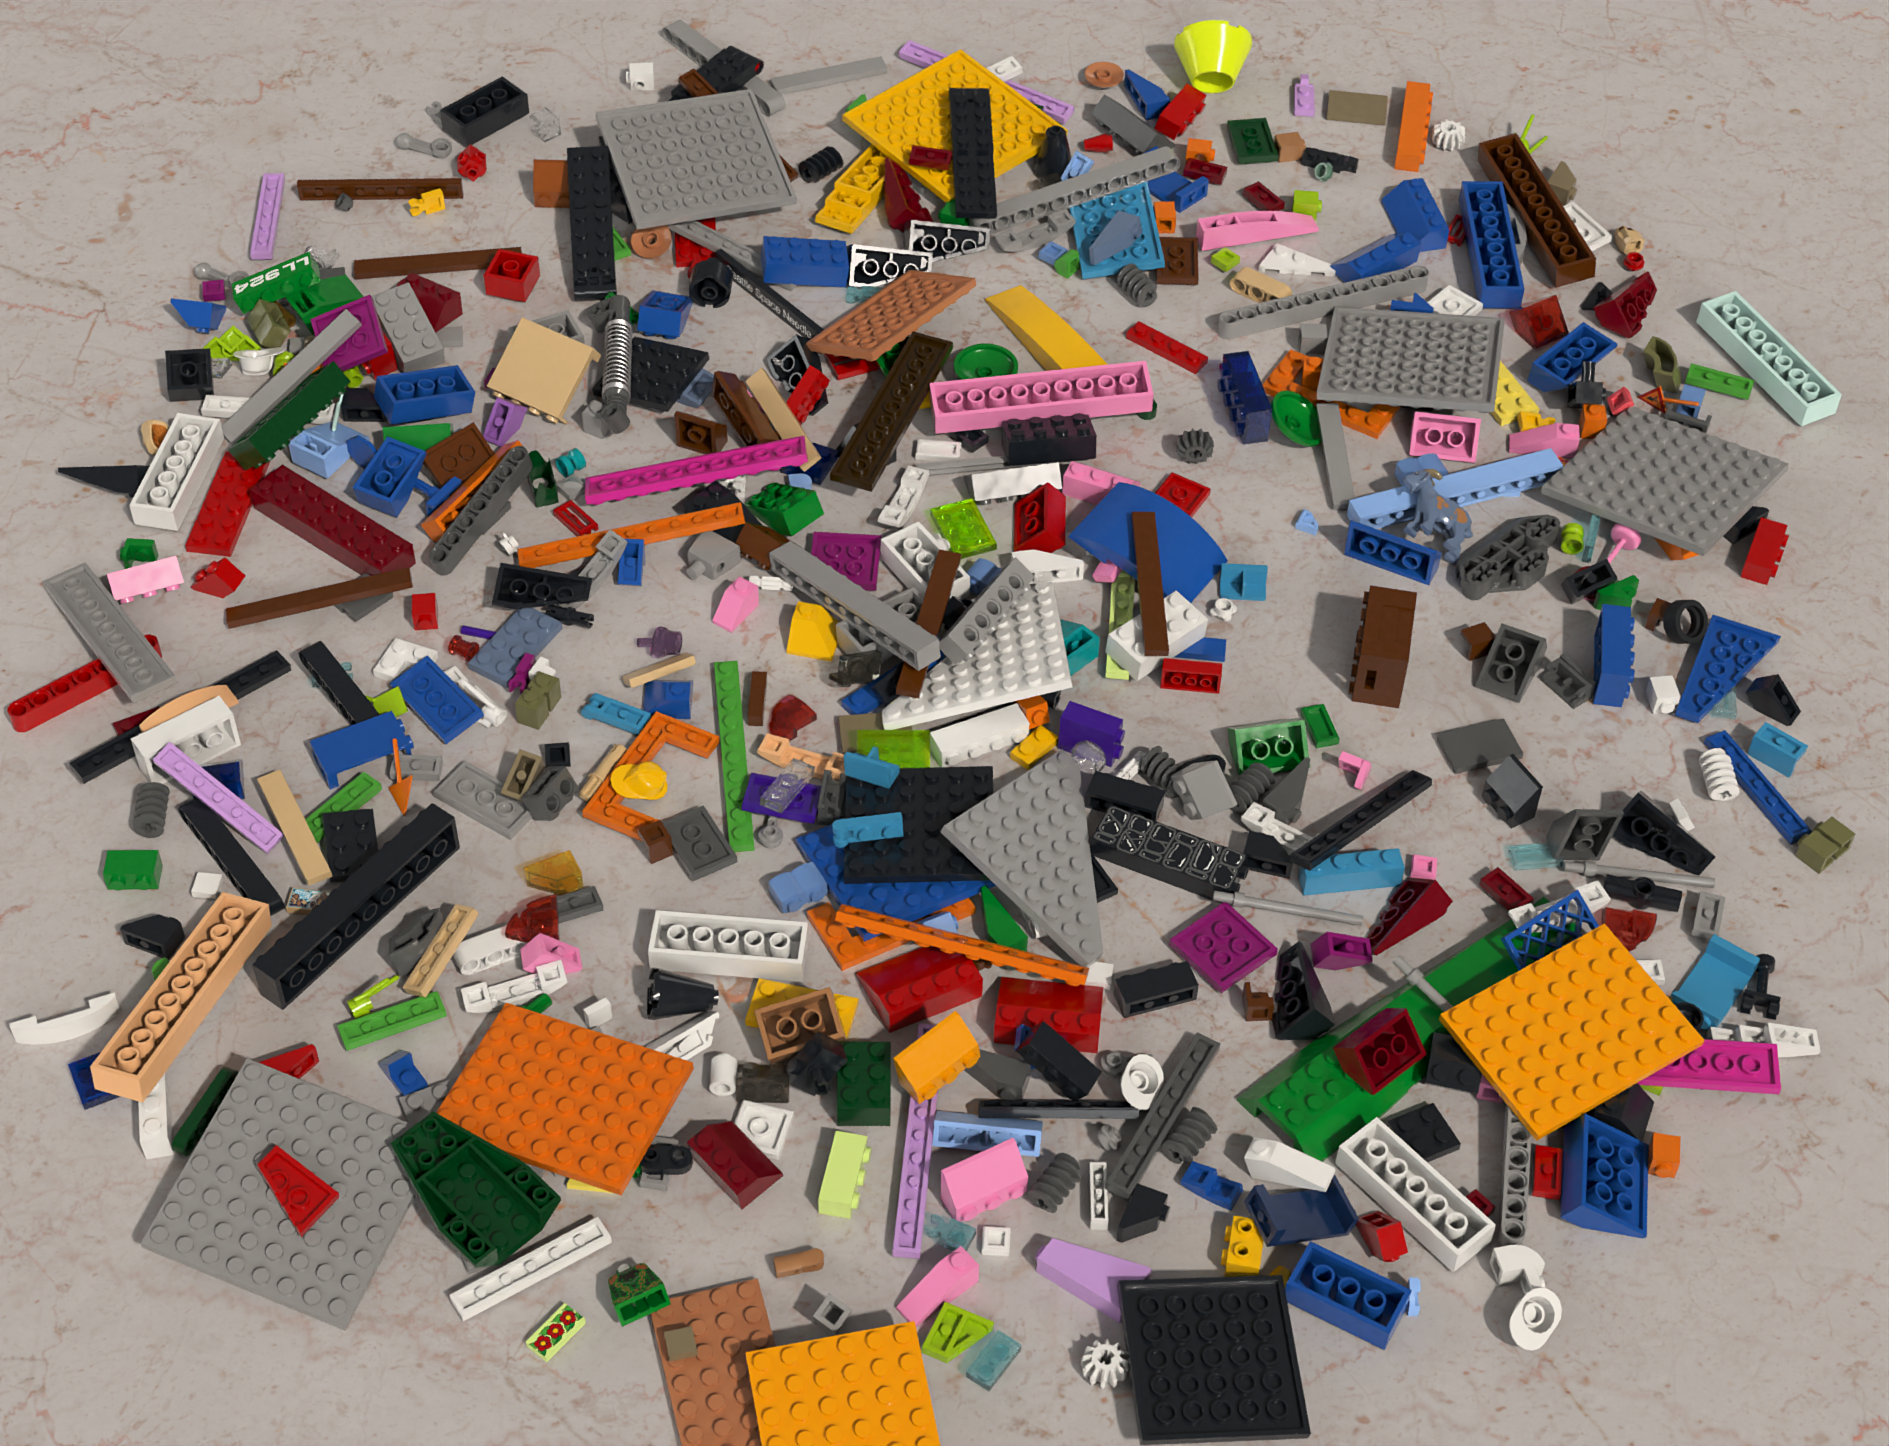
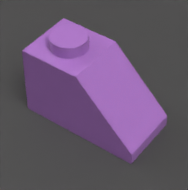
M497 397L483 433L485 440L502 447L520 429L527 407L511 400Z

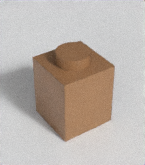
M1298 132L1275 135L1274 143L1278 152L1279 163L1302 160L1306 145Z

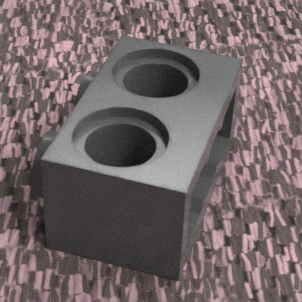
M548 766L521 799L535 821H552L559 816V812L573 799L579 787L566 766Z

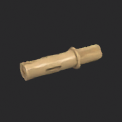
M614 744L597 769L588 775V781L579 792L580 798L586 802L591 800L626 753L627 749L623 745Z

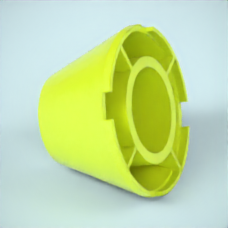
M1200 21L1184 27L1183 32L1175 36L1174 48L1194 88L1204 93H1221L1233 87L1252 48V36L1244 27L1238 25V28L1231 26L1228 21Z

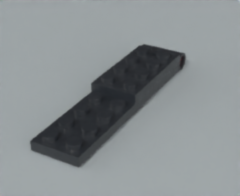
M729 46L711 58L697 72L721 94L740 89L755 75L761 73L764 62L734 46ZM679 84L671 91L672 98L668 101L693 97Z
M949 88L948 100L956 218H997L989 88Z
M608 146L567 148L575 301L603 300L609 292L617 295Z

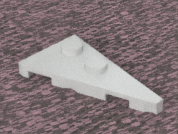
M1278 243L1261 262L1258 270L1259 272H1265V269L1279 270V273L1282 274L1292 273L1298 275H1311V272L1324 273V276H1337L1335 270L1330 267L1332 264Z

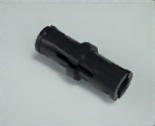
M548 605L547 607L552 612L546 611V615L558 621H563L566 625L571 626L575 624L589 629L593 626V623L586 621L594 622L593 614L576 611L573 607L563 608L555 605Z

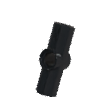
M1607 874L1603 887L1609 897L1629 901L1632 907L1639 910H1644L1651 906L1678 913L1682 898V891L1657 886L1654 881L1647 877L1631 880Z

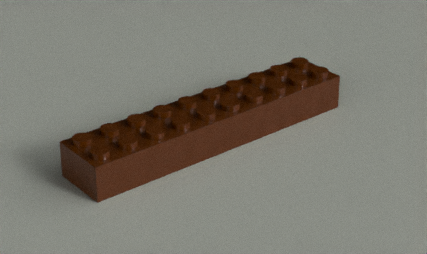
M1517 133L1479 143L1478 162L1490 181L1503 182L1507 204L1522 219L1526 229L1527 242L1554 286L1557 288L1595 277L1596 257Z

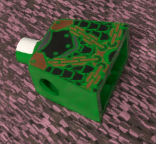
M639 1263L633 1267L629 1264H623L617 1269L616 1275L608 1279L613 1306L622 1327L671 1305L663 1281L645 1263Z

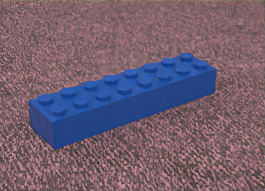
M1462 181L1458 201L1477 301L1483 303V308H1521L1525 289L1503 182Z

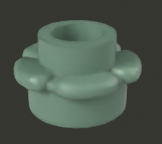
M1319 163L1314 171L1315 176L1321 182H1326L1333 175V166L1330 163Z

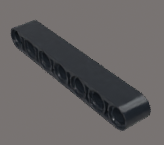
M197 797L178 806V811L183 821L242 897L269 904L270 917L285 909L284 902L278 892L213 810Z

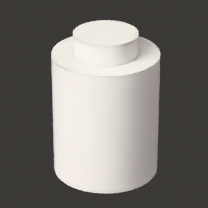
M721 1053L711 1060L709 1090L719 1096L733 1094L736 1091L737 1060L730 1054Z

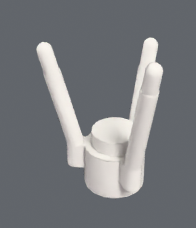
M464 680L462 682L463 685L486 704L482 709L484 716L477 723H481L487 728L491 724L496 727L501 725L507 716V711L498 706L477 685L473 687Z

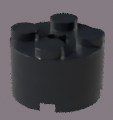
M714 257L697 263L691 272L689 283L690 298L702 307L706 305H713V308L724 306L729 301L731 295L733 272L728 266L719 262Z

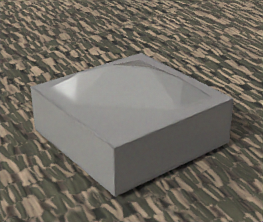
M574 474L556 483L557 491L568 500H573L585 493V483Z

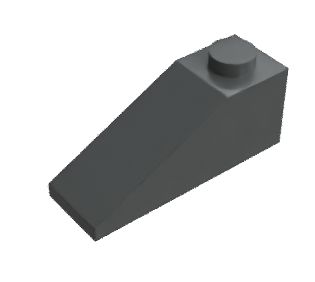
M1306 757L1263 799L1262 806L1274 811V819L1287 825L1296 823L1301 816L1300 808L1307 781L1310 758Z
M979 1049L981 1057L977 1063L971 1068L964 1069V1071L995 1096L1001 1097L1004 1100H1023L1030 1080L1031 1065L1023 1060Z

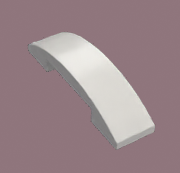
M908 465L901 477V486L890 505H885L878 517V522L895 527H901L907 522L923 493L929 476V470Z
M1255 802L1251 804L1241 817V821L1251 831L1274 836L1288 854L1293 853L1313 839V837L1274 819V811Z
M1599 881L1575 889L1579 890L1591 913L1604 907L1611 900ZM1561 899L1537 907H1533L1529 903L1509 910L1508 915L1518 928ZM1572 899L1569 901L1568 912L1577 915L1578 906L1575 900ZM1552 912L1549 924L1559 927L1561 915ZM1567 917L1565 925L1571 924L1576 920ZM1532 925L1531 933L1542 932V926Z
M562 960L537 966L538 973L488 987L487 983L483 982L462 988L461 993L466 1012L484 1013L501 1011L505 1003L522 1006L531 1003L543 993L547 995L553 993L568 983Z
M111 993L88 1000L89 1009L38 1023L36 1016L9 1023L16 1043L35 1045L70 1040L101 1027L119 1014L121 1011L116 995Z

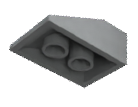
M1501 623L1475 687L1520 703L1547 650L1546 638Z
M1574 809L1553 821L1546 835L1552 859L1599 861L1624 814L1623 810Z

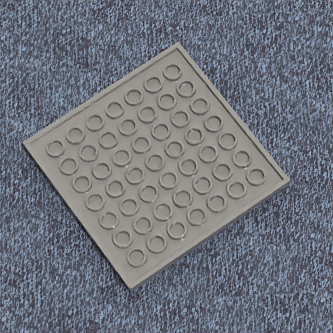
M752 89L596 112L597 123L605 145L608 146V153L636 230L797 204L796 194Z
M1334 307L1317 389V399L1327 402L1345 401L1346 403L1360 402L1369 405L1387 404L1394 407L1401 405L1413 408L1428 407L1436 410L1455 409L1457 411L1469 410L1480 413L1494 412L1505 318Z
M1629 407L1542 486L1541 494L1704 556L1787 472L1789 463L1761 454L1756 450L1739 446L1737 443L1722 440L1717 436L1700 432L1698 429L1689 428L1676 421L1664 419L1657 414L1645 412L1637 407Z
M247 1058L142 1239L141 1247L332 1326L346 1330L417 1194L390 1145L391 1142L414 1125ZM276 1145L339 1193L338 1200L302 1237H300L258 1170L257 1164Z

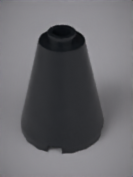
M1054 125L1046 130L1034 164L1036 177L1043 182L1055 184V181L1061 178L1072 159L1066 131L1060 126Z
M660 968L651 969L649 980L654 981L647 988V1015H649V1020L710 1011L713 1009V1005H718L719 991L714 990V984Z

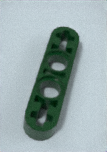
M223 1067L175 1135L172 1142L173 1152L184 1156L191 1154L239 1071L229 1067Z

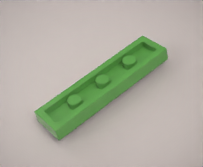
M362 772L305 820L316 842L318 843L325 837L322 813L358 810L382 790L381 783L367 773Z
M435 991L428 994L426 998L418 997L337 1025L344 1047L346 1051L441 1019L447 1015L439 993Z

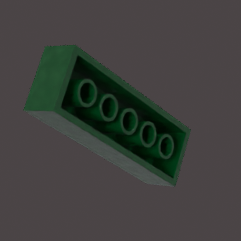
M334 361L314 371L232 445L228 451L245 471L251 467L257 469L263 463L267 464L276 456L275 452L277 450L284 449L290 443V438L296 437L304 431V425L312 423L319 417L317 413L330 407L333 404L331 400L344 394L347 391L345 387L351 381Z

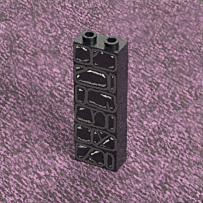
M1109 805L1090 840V852L1094 857L1213 900L1214 890L1234 894V891L1239 892L1241 886L1239 882L1241 879H1246L1250 866L1246 865L1247 854L1113 805Z

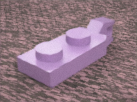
M1301 74L1300 83H1295L1294 116L1314 117L1313 84H1308L1309 75Z

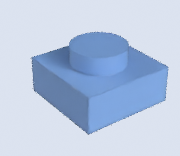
M1050 241L1039 251V259L1054 266L1055 261L1065 254L1068 249Z

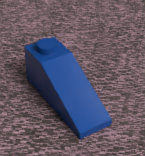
M1129 69L1125 70L1124 87L1145 120L1159 118V115L1170 103L1169 96H1166L1162 88Z

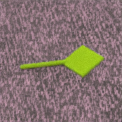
M399 686L376 698L366 696L370 702H373L374 708L379 715L392 711L395 717H398L408 712Z

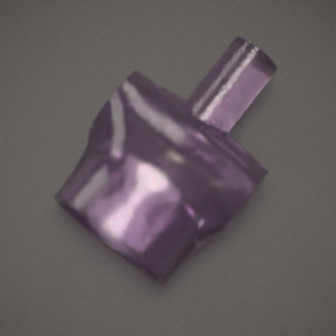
M660 626L656 628L652 638H638L637 646L650 647V655L654 658L679 655L682 648V634L680 631H671Z

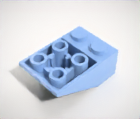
M333 421L304 429L303 432L294 437L289 443L292 462L328 479L351 457L347 449V440L357 435L369 440L368 436L338 422L336 430L332 431Z

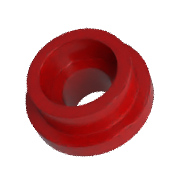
M1631 252L1624 258L1623 264L1627 269L1637 271L1644 267L1645 262L1640 253Z

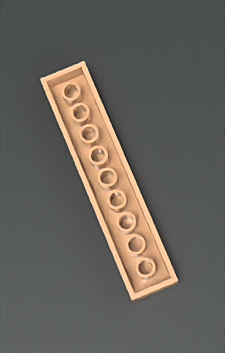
M225 892L221 893L90 1066L95 1089L142 1103L145 1101L272 927L269 904Z

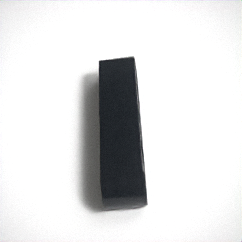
M318 641L298 652L304 667L351 726L379 716L374 706L322 641Z

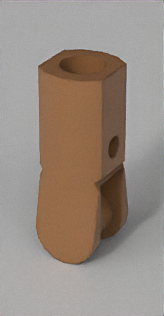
M814 1248L800 1253L774 1257L773 1263L776 1277L781 1278L802 1272L821 1270L824 1266L823 1251Z

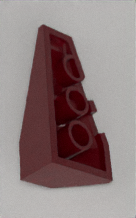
M887 157L885 159V212L889 226L894 230L898 229L904 233L906 221L933 222L926 207L922 208L919 203L921 197L910 187L912 182L904 169L897 162Z
M1649 271L1593 307L1595 316L1600 321L1602 327L1626 338H1632L1641 330L1643 326L1641 321L1648 314L1646 309L1652 304L1657 292Z
M1407 877L1388 900L1391 903L1388 911H1382L1379 916L1382 920L1381 923L1372 928L1367 936L1370 939L1372 955L1377 956L1445 915L1447 908L1453 901L1436 880Z

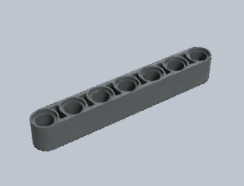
M515 446L509 450L431 549L429 558L438 575H448L456 568L531 472L533 464L524 446Z

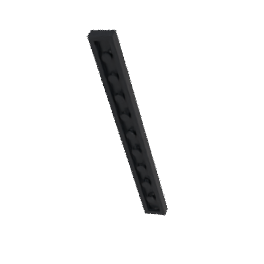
M276 650L212 686L227 685L239 700L290 672L291 664ZM139 725L73 760L69 763L70 769L83 784L91 781L136 756L131 738L143 732L140 730Z

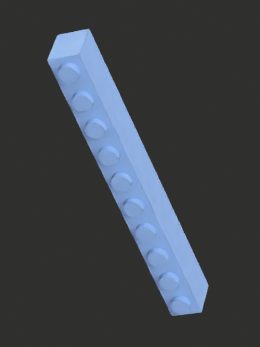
M1552 448L1445 475L1442 476L1441 480L1433 478L1432 480L1435 483L1433 487L1439 495L1455 501L1460 507L1510 495L1514 490H1504L1505 488H1515V484L1521 491L1541 487L1563 468V464ZM1402 486L1349 500L1347 517L1350 522L1352 520L1375 529L1413 520L1417 507L1418 492L1410 493L1409 487Z

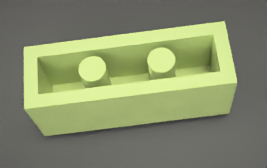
M842 1131L835 1132L818 1198L819 1214L851 1219L853 1209H858L860 1193H857L859 1186H864L866 1170H863L864 1163L869 1164L872 1148L868 1147V1136Z

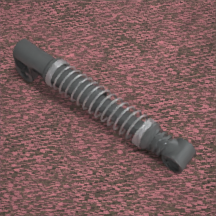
M615 295L592 305L586 312L588 319L595 329L600 333L605 332L602 400L605 407L602 409L600 416L613 434L625 431L630 425V419L627 416V405L630 401L632 326L630 323V301L623 295Z

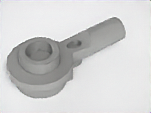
M768 815L767 826L763 827L758 833L759 841L766 848L779 846L783 839V832L777 827L778 818Z
M1116 1051L1107 1052L1101 1059V1067L1105 1074L1116 1077L1123 1073L1128 1062L1134 1056L1125 1057Z

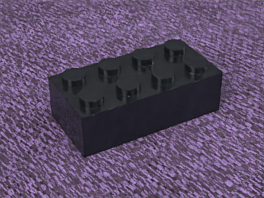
M502 76L440 110L442 129L466 147L469 144L473 145L529 114L528 95Z
M1079 413L1073 416L1055 415L1051 418L1032 417L1025 420L1010 419L1002 421V447L1009 466L1096 459L1097 435L1089 415Z

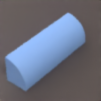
M937 1111L934 1120L932 1146L985 1151L1014 1138L1020 1155L1039 1157L1043 1121L1015 1118H979V1115Z

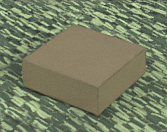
M692 1326L664 1332L669 1361L698 1356Z

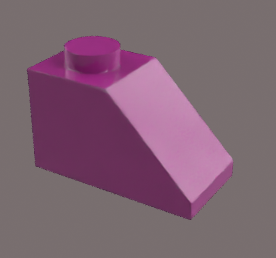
M1327 931L1310 944L1313 967L1335 971L1367 965L1373 962L1369 938Z

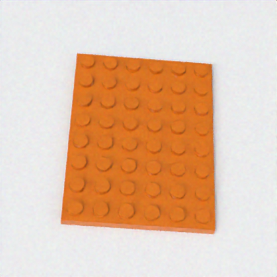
M505 1003L436 1113L526 1164L622 1195L691 1075L694 1066L693 1062Z

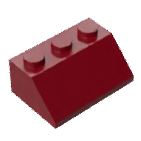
M411 273L399 281L396 286L398 287L406 283L410 284L435 333L463 314L460 292Z
M1385 1008L1333 1047L1342 1070L1370 1095H1375L1427 1055L1407 1008Z
M733 1121L707 1125L687 1141L693 1159L741 1209H744L784 1176Z

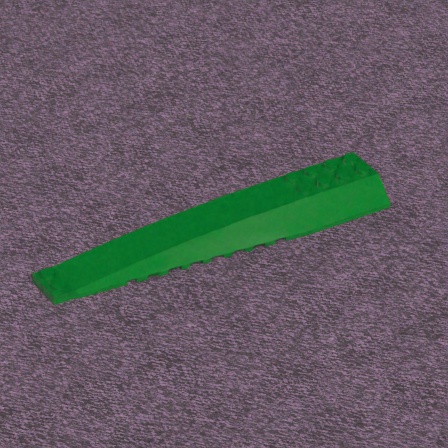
M1542 897L1533 904V907L1549 903L1550 901ZM1510 919L1424 972L1423 978L1454 1007L1518 972L1519 970L1501 941L1502 937L1517 928ZM1573 922L1565 925V929L1574 932L1576 923ZM1548 930L1546 941L1556 944L1558 932ZM1541 932L1531 933V936L1540 939ZM1564 934L1562 946L1572 940L1573 936ZM1515 936L1511 941L1517 950L1522 951L1524 939ZM1530 941L1528 953L1538 956L1539 943ZM1545 946L1544 957L1554 952L1555 949ZM1527 958L1526 967L1536 961ZM1408 982L1311 1042L1237 1097V1102L1253 1117H1257L1264 1112L1294 1140L1293 1149L1323 1162L1336 1152L1342 1143L1373 1119L1384 1115L1408 1093V1090L1414 1084L1417 1085L1425 1077L1433 1033L1452 1036L1439 1020L1440 1014L1443 1011L1416 985L1412 986ZM1385 1008H1407L1427 1055L1375 1095H1370L1342 1070L1333 1047Z

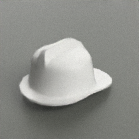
M286 348L241 350L234 352V356L240 359L243 374L260 376L270 371L274 355L286 351Z
M1146 1054L1136 1055L1128 1062L1120 1081L1122 1093L1133 1107L1139 1110H1147L1156 1101L1164 1080L1163 1071L1159 1063L1153 1057Z
M1535 1288L1525 1294L1516 1304L1510 1318L1509 1329L1515 1343L1524 1350L1533 1351L1542 1347L1557 1327L1561 1319L1562 1307L1555 1293L1546 1288Z

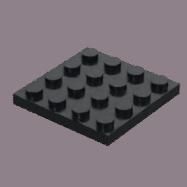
M634 337L632 339L629 403L668 412L709 361L708 352ZM603 376L592 388L593 395L602 397Z

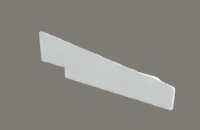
M709 1011L645 1047L688 1060L711 1046L713 1040L711 1034L715 1020L719 1019V1013Z

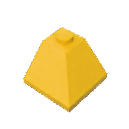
M798 601L792 616L787 654L832 662L838 646L836 624L839 621L821 605Z

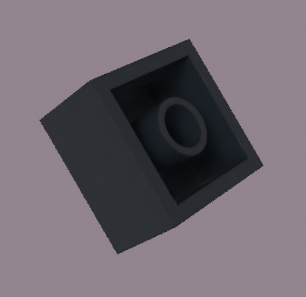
M210 348L165 351L167 390L170 402L205 400L206 395H214Z

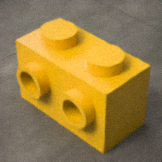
M1234 1215L1232 1226L1226 1225L1224 1242H1229V1248L1222 1251L1220 1265L1226 1266L1224 1277L1258 1276L1264 1241L1252 1218Z

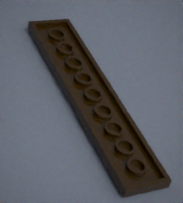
M914 331L911 333L830 473L831 481L870 492L873 491L928 394L930 383H934L953 349V342Z

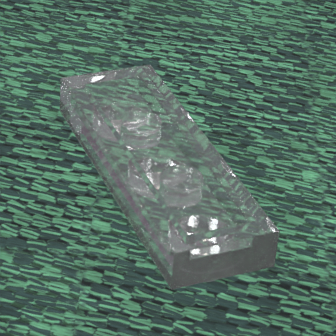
M793 758L760 797V805L782 814L814 775L815 766Z

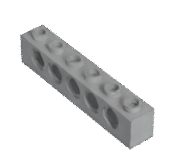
M1016 557L998 572L939 640L940 650L954 665L961 660L967 662L976 653L973 649L975 647L979 648L987 640L985 635H990L998 627L996 622H1001L1009 614L1007 609H1012L1021 600L1018 596H1023L1031 588L1029 583L1035 576Z

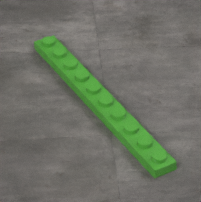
M738 661L714 662L729 845L734 852L755 851L752 814L749 811L742 810V802L749 781Z

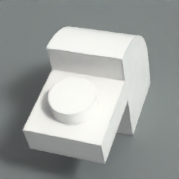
M1507 1245L1493 1249L1490 1264L1498 1286L1520 1282L1524 1295L1532 1289L1545 1288V1282L1541 1276L1545 1262L1537 1252L1523 1245Z

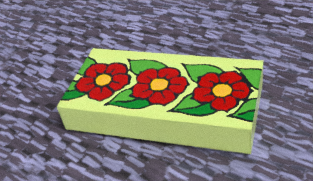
M564 1303L526 1341V1347L545 1362H548L586 1324L585 1318Z

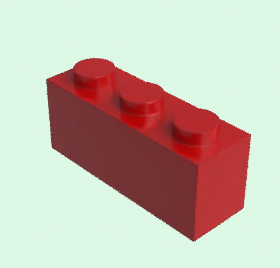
M1186 84L1159 115L1154 129L1172 140H1175L1179 135H1183L1188 128V124L1192 125L1195 121L1197 113L1201 114L1205 109L1206 104L1204 101L1207 95Z
M1761 517L1742 570L1741 578L1764 585L1768 584L1770 577L1775 578L1779 567L1775 562L1780 563L1784 552L1780 547L1785 548L1789 535L1785 534L1788 525Z

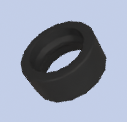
M1676 600L1672 602L1664 613L1663 626L1665 633L1671 641L1678 644L1697 643L1705 635L1708 626V616L1705 608L1700 602L1695 600ZM1685 608L1691 617L1690 630L1686 635L1683 633L1680 625L1681 614Z

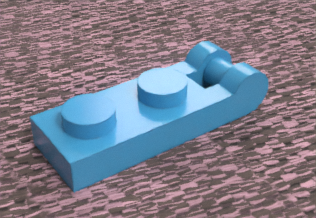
M594 693L589 699V704L585 705L581 710L582 716L586 719L592 720L594 718L636 735L640 734L651 719V713L598 693Z
M897 812L836 820L832 824L834 845L842 848L847 846L848 843L903 837L902 814Z

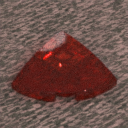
M789 694L781 699L772 710L771 722L769 723L770 734L791 741L797 737L799 729L817 720V714L802 700Z
M557 895L544 896L526 904L527 909L521 912L520 917H518V913H515L505 929L506 938L516 941L529 942L539 933L560 941Z
M1608 907L1602 909V925L1606 924L1629 952L1635 950L1636 946L1642 941H1647L1654 930L1657 920V914L1633 909L1627 912Z

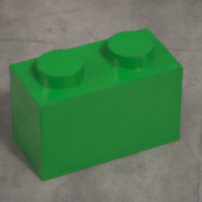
M108 850L103 870L107 889L117 891L158 889L163 867L159 851Z

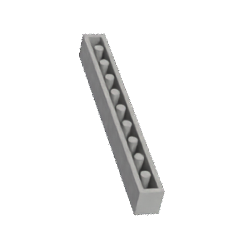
M789 541L769 553L772 572L918 671L941 658L940 642L935 635L930 634L920 625L915 624L905 615L900 614L890 605L885 604L875 595L870 594L860 585L849 580L845 575H841L831 566L826 565L816 556L805 551L801 546Z

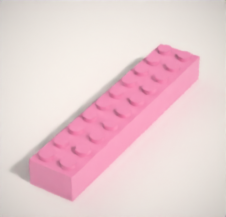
M1146 361L935 382L929 385V400L935 434L1002 427V421L1010 419L1051 418L1055 415L1073 416L1079 413L1089 415V418L1149 412L1152 411L1154 396Z

